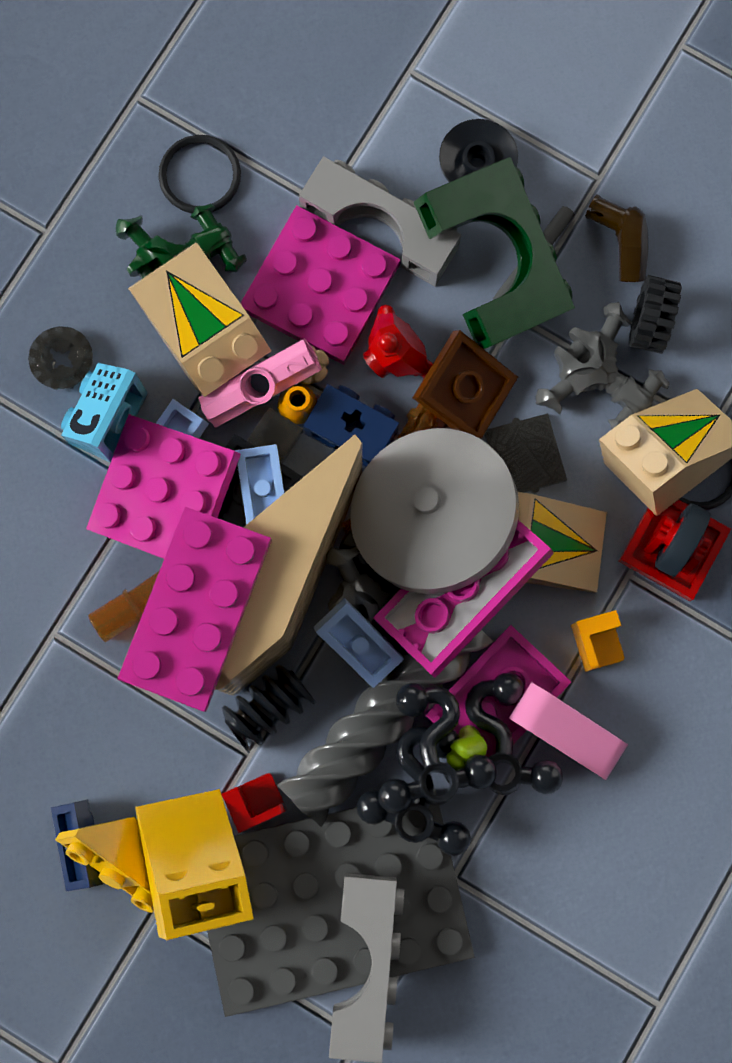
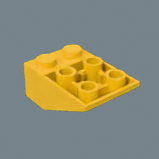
M220 789L135 807L159 938L170 940L254 919L244 869Z

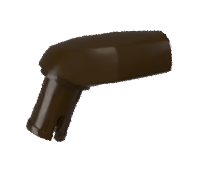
M596 194L589 205L591 211L587 210L585 218L616 231L615 235L618 237L617 241L619 244V280L621 282L644 281L648 259V227L645 214L636 206L625 209Z

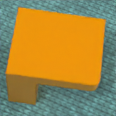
M617 610L571 624L585 672L624 660V653L616 628L621 626Z

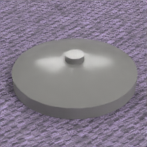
M445 428L426 429L408 434L392 442L381 450L368 464L360 476L353 494L350 513L351 529L356 546L362 557L387 582L414 593H447L466 587L479 580L504 556L517 528L519 499L516 484L508 467L489 444L472 434L459 430Z

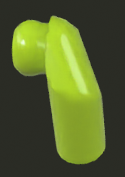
M466 725L459 731L460 739L455 740L451 744L450 748L452 750L447 754L446 761L452 768L459 769L463 768L464 763L469 757L479 754L486 755L487 744L477 728L472 725Z

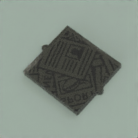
M548 413L521 421L518 418H514L509 424L486 430L484 434L486 442L505 462L514 479L517 492L525 493L531 491V493L536 494L540 488L567 481Z

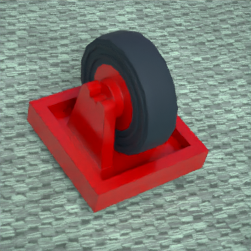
M679 499L658 516L647 507L618 562L682 598L692 601L726 541L731 528L711 518V514L695 504L688 505Z

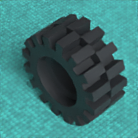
M647 275L644 284H642L640 295H638L637 305L633 313L634 317L631 321L633 324L630 326L631 330L629 333L630 347L660 354L663 353L667 347V342L671 338V330L674 329L675 317L678 314V304L681 299L680 293L682 290L681 282Z

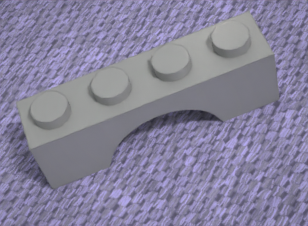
M323 156L299 194L301 208L336 226L359 217L373 218L387 224L396 233L402 246L401 268L436 287L459 249L462 234L457 232V228L429 239L413 203L414 201L407 198L400 200L389 194V190L382 183L374 179L367 181L359 177L351 166L341 160L333 162Z
M345 873L341 922L350 926L362 936L369 948L372 964L368 979L361 990L348 1000L333 1006L329 1058L382 1063L383 1050L392 1049L393 1023L385 1022L387 1004L395 1005L397 978L389 977L390 959L399 960L401 933L393 932L394 915L403 914L404 889L396 888V877Z

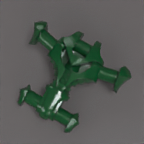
M211 203L195 207L190 217L198 220L203 231L192 234L190 241L185 242V245L168 242L158 235L151 238L141 227L143 223L142 215L132 219H118L116 222L115 230L117 237L123 240L130 238L139 247L136 250V257L126 269L130 277L140 276L143 279L194 243L200 246L209 260L219 254L226 265L225 271L237 272L247 261L245 254L238 256L232 246L231 232L226 226L216 221L211 213L215 206Z

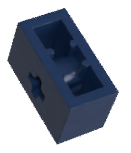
M327 384L303 426L305 435L334 451L353 435H356L362 442V466L366 468L381 450L393 442L398 433L399 422L394 420L395 415L388 409L374 404L373 408L358 401L360 396L353 390L339 385L336 389ZM355 418L359 419L361 429L354 428L352 432H348L345 421L352 423Z

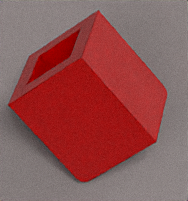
M266 773L222 793L238 833L288 810L271 773Z

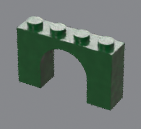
M511 157L430 190L413 202L429 239L468 223L484 222L502 230L509 237L515 248L518 268L516 278L510 289L501 297L462 314L474 342L483 349L575 308L572 301L571 287L561 276L556 264V252L553 246L546 241L540 227L541 219L539 212L530 203L524 189L523 175L519 168L514 166Z

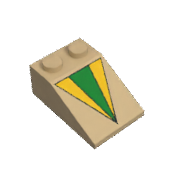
M194 243L128 288L194 387L204 397L271 352L270 347L250 316L197 243Z
M698 389L692 390L630 415L601 437L599 442L604 464L658 516L732 459V420Z
M518 492V520L548 545L554 553L526 583L596 593L607 512L534 494Z

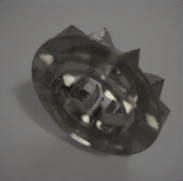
M64 326L53 327L42 332L33 341L28 356L29 366L32 374L41 384L56 391L65 388L73 389L76 384L84 379L85 375L94 365L93 349L86 337L79 331ZM50 349L61 354L71 351L68 358L73 367L59 365L57 368H53L56 360L53 358Z

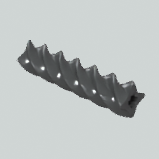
M481 629L436 678L408 652L402 654L404 660L381 683H378L374 688L372 686L362 693L356 703L354 713L344 716L334 723L329 730L325 745L313 748L305 754L299 764L297 776L285 779L277 786L302 812L322 827L327 819L329 808L336 807L345 802L353 793L358 777L372 772L379 766L384 758L386 746L398 742L401 736L412 728L415 717L404 715L396 705V695L399 689L408 683H417L424 688L432 686L443 688V683L459 678L469 666L471 652L482 650L493 641ZM436 703L429 704L428 709L433 707Z

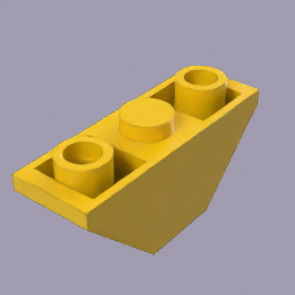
M135 817L100 823L58 834L55 840L67 848L65 853L69 858L82 865L89 864L100 872L98 877L106 885L115 889H123L132 896L131 902L136 907L149 913L154 912L138 820Z

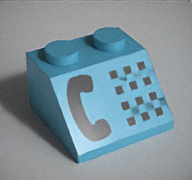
M98 363L94 372L89 371L85 375L79 390L82 395L76 407H71L66 412L61 424V429H63L61 436L69 444L110 463L128 414L133 416L138 414L148 392L135 372L125 368Z

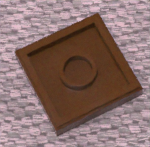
M455 330L450 335L412 398L452 429L463 431L482 439L517 381L518 376L461 330Z

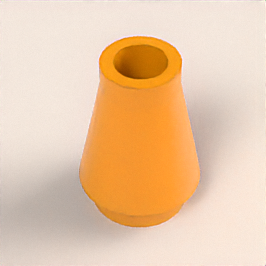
M293 385L281 392L277 404L278 411L287 422L297 425L304 424L315 407L317 398L310 388L304 385ZM294 395H300L302 399H305V403L299 407L293 406L290 401Z

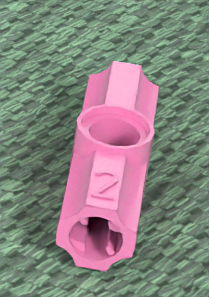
M304 338L268 359L254 364L248 370L233 377L207 396L201 395L198 399L207 420L217 428L249 409L266 403L273 396L321 371L322 368L312 346ZM253 374H261L267 378L269 382L268 392L261 393L252 387L251 376Z

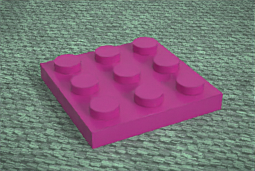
M296 205L240 304L251 317L297 341L305 338L316 350H323L329 358L345 365L397 272L401 259Z
M128 414L86 529L164 559L185 506L218 518L241 454Z

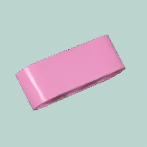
M532 682L509 719L607 780L628 746L627 743Z

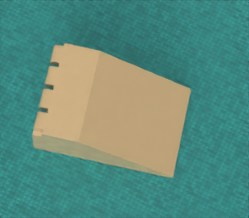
M353 435L243 527L270 537L272 541L215 690L231 696L238 694L292 649L327 564L326 554L330 547H334L351 505L356 485L362 475V442L356 435Z

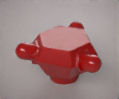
M390 305L379 307L368 338L369 349L363 353L366 363L381 378L386 377L389 373L396 377L413 375L425 378L433 365V362L427 359L425 345L410 325L395 315V311Z

